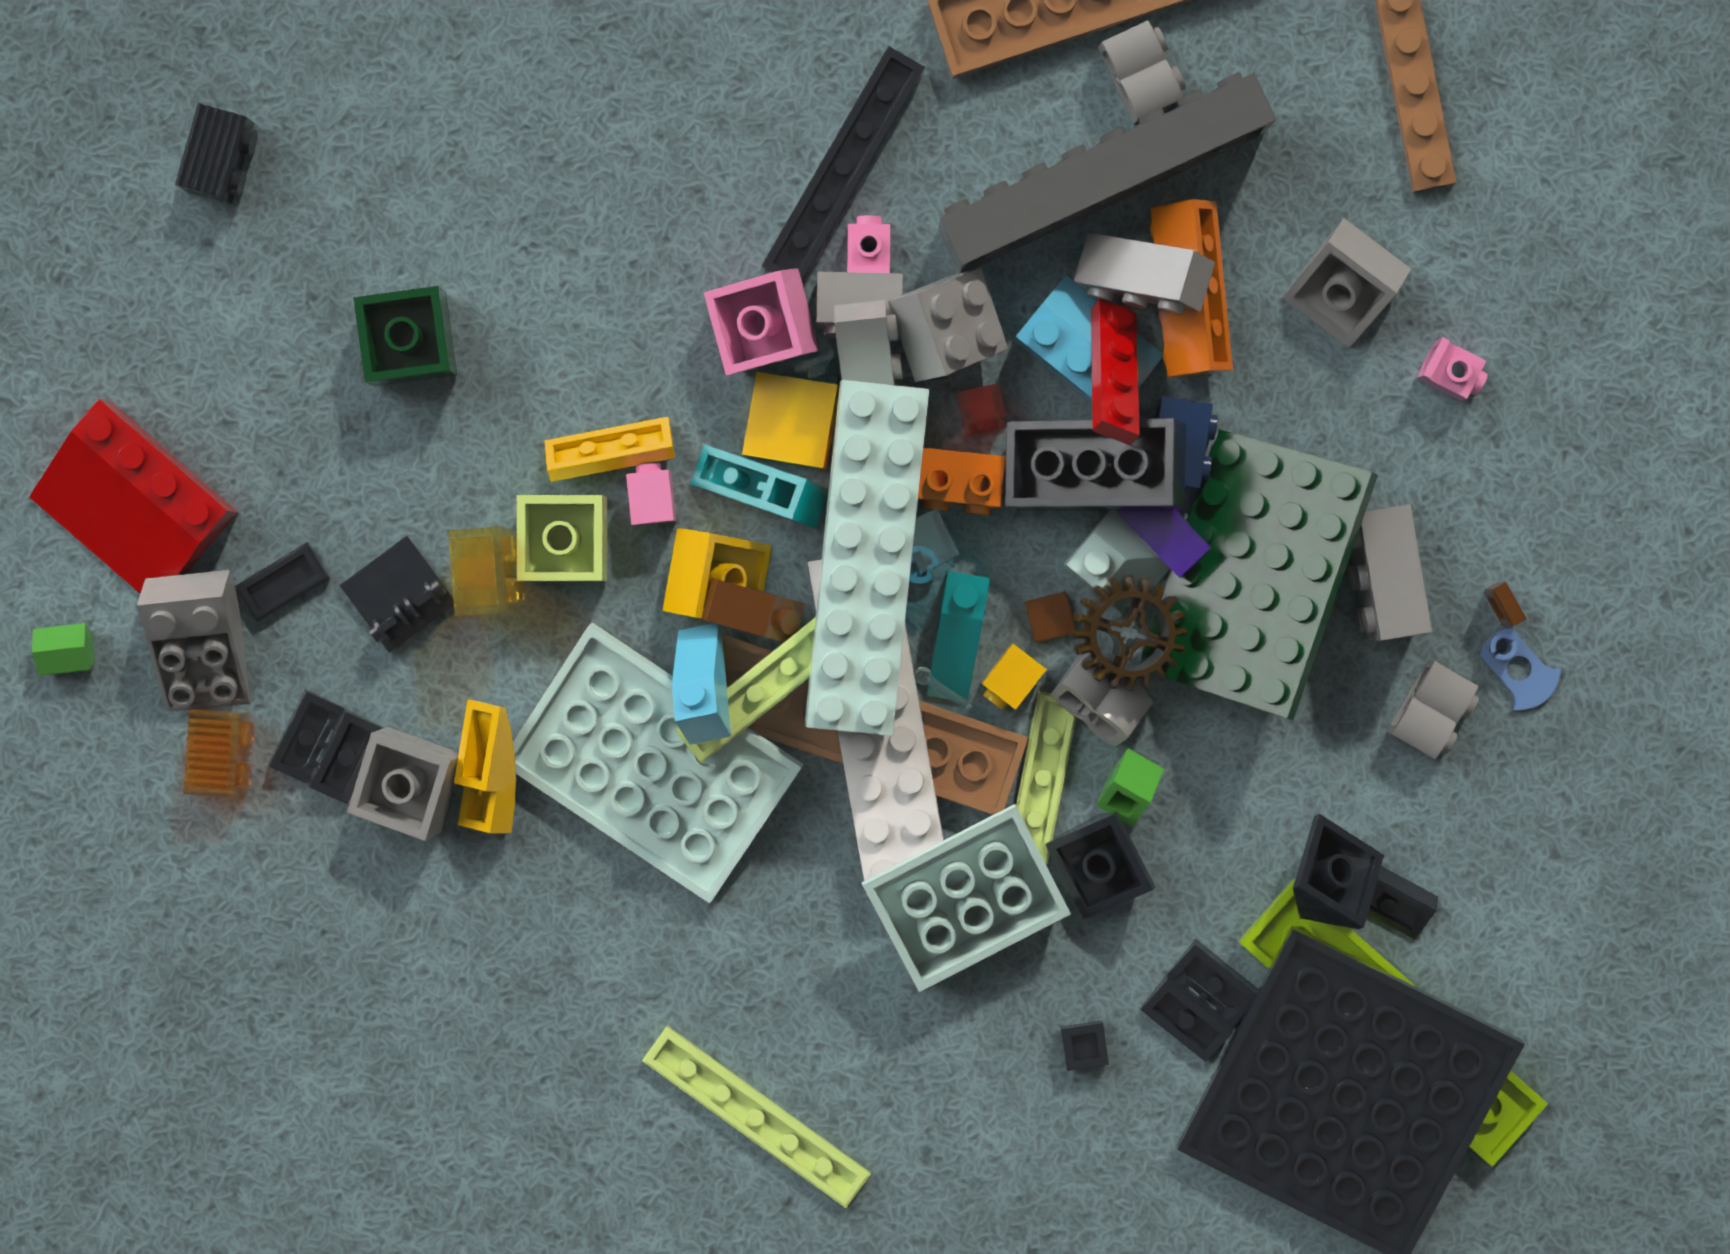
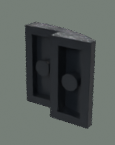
M305 689L268 766L307 783L311 789L347 804L354 791L372 732L384 727ZM331 729H332L333 732H332V734H331V736H330L328 742H325L326 739H327V737H328V735H329V733H330V731H331ZM323 748L324 750H323V752H322V754H321L319 760L316 761V759H317V757H318V755H319L321 749Z
M1195 939L1143 1003L1140 1010L1203 1061L1207 1062L1233 1033V1027L1246 1014L1258 988ZM1189 986L1200 995L1198 996L1193 991H1191L1189 989ZM1205 1000H1207V1001L1210 1002L1213 1006H1215L1216 1009H1214V1008L1211 1007L1208 1003H1206Z

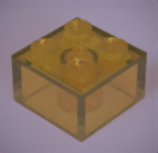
M501 526L448 530L455 616L517 612V604L524 602L523 582L517 581L514 575V562L517 561V536L511 535L510 528Z

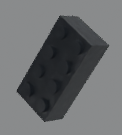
M1174 418L1139 419L1140 435L1130 446L1094 432L1092 420L1007 422L1005 507L1019 511L1185 510L1186 424Z

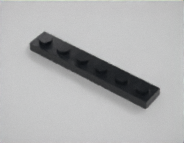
M887 47L761 265L763 269L773 273L780 270L798 268L801 281L803 282L922 76L925 66L892 47Z

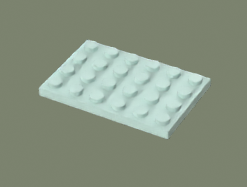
M591 623L513 741L516 774L708 903H711L804 764L749 727L701 764L675 732L678 726L674 717L673 676L594 623Z

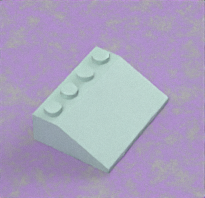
M1015 804L862 882V886L919 992L1071 914Z

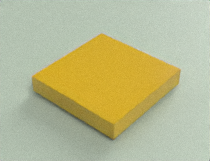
M757 372L742 455L826 469L840 386Z

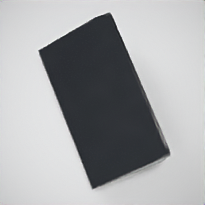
M1381 866L1368 915L1415 940L1437 911L1438 896Z

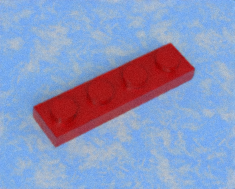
M1099 298L1091 308L1092 429L1096 433L1131 446L1140 435L1136 313L1124 306Z

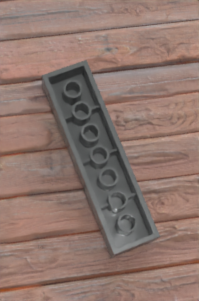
M1240 72L1232 74L1217 83L1218 87L1203 96L1201 90L1193 92L1178 101L1179 106L1166 114L1160 108L1144 115L1139 119L1140 124L1135 126L1134 129L1125 132L1123 126L1113 129L1100 137L1101 142L1093 148L1086 150L1084 144L1063 153L1061 155L1062 160L1052 167L1047 168L1045 163L1038 164L1022 173L1023 178L1011 186H1008L1006 181H1002L983 191L984 196L972 204H969L967 199H963L945 208V215L940 218L938 231L957 272L962 273L975 269L1264 135L1276 121V118L1255 72L1244 78Z

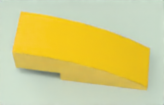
M467 700L454 777L455 784L464 786L458 825L490 834L512 833L516 790L515 752L512 732L505 707L476 700Z

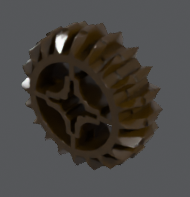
M1124 575L1122 588H1120L1116 578H1108L1107 587L1109 592L1106 593L1102 587L1095 585L1092 587V591L1098 600L1094 603L1092 600L1083 597L1080 603L1089 609L1087 615L1081 613H1074L1073 615L1074 620L1084 623L1083 629L1071 630V637L1084 638V643L1076 645L1073 651L1077 655L1089 653V656L1082 661L1081 667L1089 670L1098 665L1093 673V679L1101 682L1109 674L1108 687L1116 689L1122 677L1124 688L1127 691L1134 690L1136 677L1142 687H1151L1149 673L1152 672L1158 680H1164L1166 674L1161 668L1163 663L1171 668H1176L1178 665L1177 661L1170 657L1172 650L1178 653H1183L1185 650V646L1175 643V636H1186L1187 629L1175 627L1174 624L1185 618V614L1183 611L1169 612L1177 603V599L1175 596H1168L1161 600L1166 589L1162 584H1157L1149 592L1150 578L1141 577L1136 588L1132 575ZM1133 597L1131 605L1126 606L1123 615L1118 619L1108 620L1101 618L1106 609L1113 603L1121 599ZM1145 602L1157 614L1160 623V635L1150 632L1146 627L1145 616L1147 612L1143 610ZM1132 622H1134L1135 625L1132 628L1136 629L1137 633L1147 636L1146 640L1137 637L1135 639L1128 638L1126 644H1124L1123 641L1126 637L1120 636L1121 632L1112 630L1111 626L1119 628L1130 627ZM1097 630L1109 634L1113 640L1112 654L1115 656L1112 664L1103 656L1099 648ZM1142 646L1156 648L1153 654L1143 663L1133 667H1126L1127 660H1132L1138 648Z

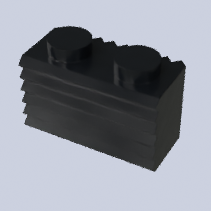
M197 103L175 185L184 191L232 204L234 195H241L245 186L246 171L242 170L245 155H251L256 147L258 133L257 130L253 129L254 122L246 116Z

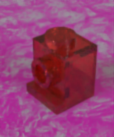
M999 383L956 394L965 437L1006 428L1004 421L1006 412Z

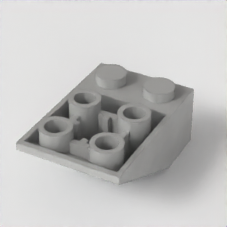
M230 570L145 579L137 603V609L166 711L250 703L240 610Z

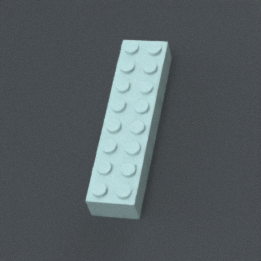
M849 380L840 381L805 725L808 728L893 736L929 389Z

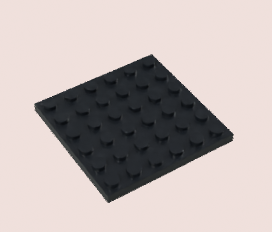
M1292 925L1177 1143V1150L1384 1254H1411L1525 1044L1522 1039Z

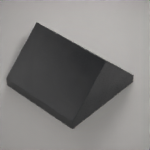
M1117 812L1098 814L1045 844L1083 919L1156 888Z
M1315 815L1293 886L1299 918L1358 930L1364 928L1384 854L1323 815Z

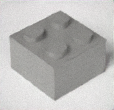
M981 268L950 275L888 301L891 313L896 314L897 330L915 382L949 375L1008 349Z
M390 727L372 732L347 813L423 841L440 834L456 786L454 777L459 752Z

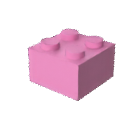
M798 268L776 271L704 292L726 375L748 371L820 351Z

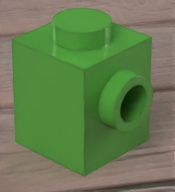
M1127 748L1110 772L1096 806L1108 813L1117 812L1122 821L1133 826L1151 803L1164 768Z

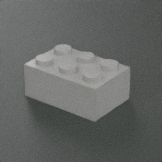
M1411 504L1365 512L1351 552L1353 566L1347 567V579L1350 590L1358 592L1360 607L1354 608V620L1358 633L1364 632L1366 640L1382 641L1432 632Z

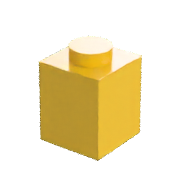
M1011 643L981 681V684L988 688L983 696L1001 710H1004L1007 704L1016 710L1047 669Z

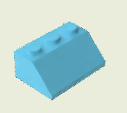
M1066 275L1013 341L1092 405L1091 308L1097 300L1087 296L1088 293ZM1137 333L1139 388L1163 357V353Z

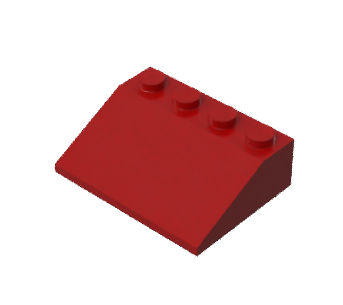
M98 399L71 430L29 496L30 499L140 594L147 578L185 575L239 513L113 402Z

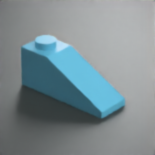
M716 623L678 630L672 678L674 717L677 726L689 745L731 736L721 625Z

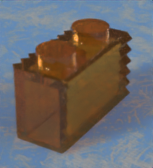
M202 708L190 709L188 713L183 793L231 798L242 796L243 789H248L250 786L252 773L251 764L245 763L246 746L251 747L254 740V723L248 721V712Z

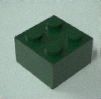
M432 286L353 297L365 383L375 387L458 375L447 294L442 288Z

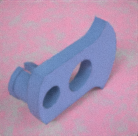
M1512 628L1503 629L1493 634L1480 650L1479 657L1511 692L1514 699L1512 710H1527L1539 706L1557 688L1561 668L1552 669L1545 666ZM1503 639L1507 645L1505 652L1502 654L1494 653L1497 641ZM1515 656L1524 657L1530 664L1529 675L1520 681L1513 680L1507 673V664Z

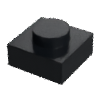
M1102 1020L1060 1026L1067 1071L1109 1065Z

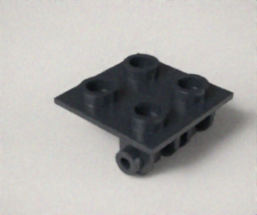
M405 536L339 585L370 626L368 631L377 643L381 642L389 653L457 604L408 536Z

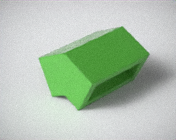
M86 623L33 629L32 655L38 676L91 670L95 661L92 632Z

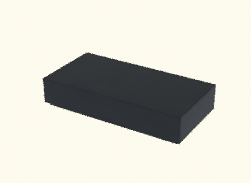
M306 542L235 585L256 622H260L329 580L330 577L309 542Z

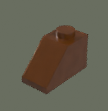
M712 578L701 619L785 642L799 631L806 604Z

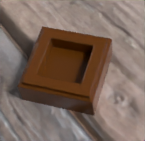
M1497 582L1484 589V594L1501 625L1515 626L1527 619L1506 582Z
M1066 591L1024 601L1034 642L1070 634L1071 630L1075 629Z

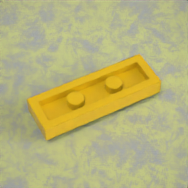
M669 417L544 440L547 472L551 482L675 458Z

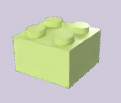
M517 495V581L607 582V497L603 495Z

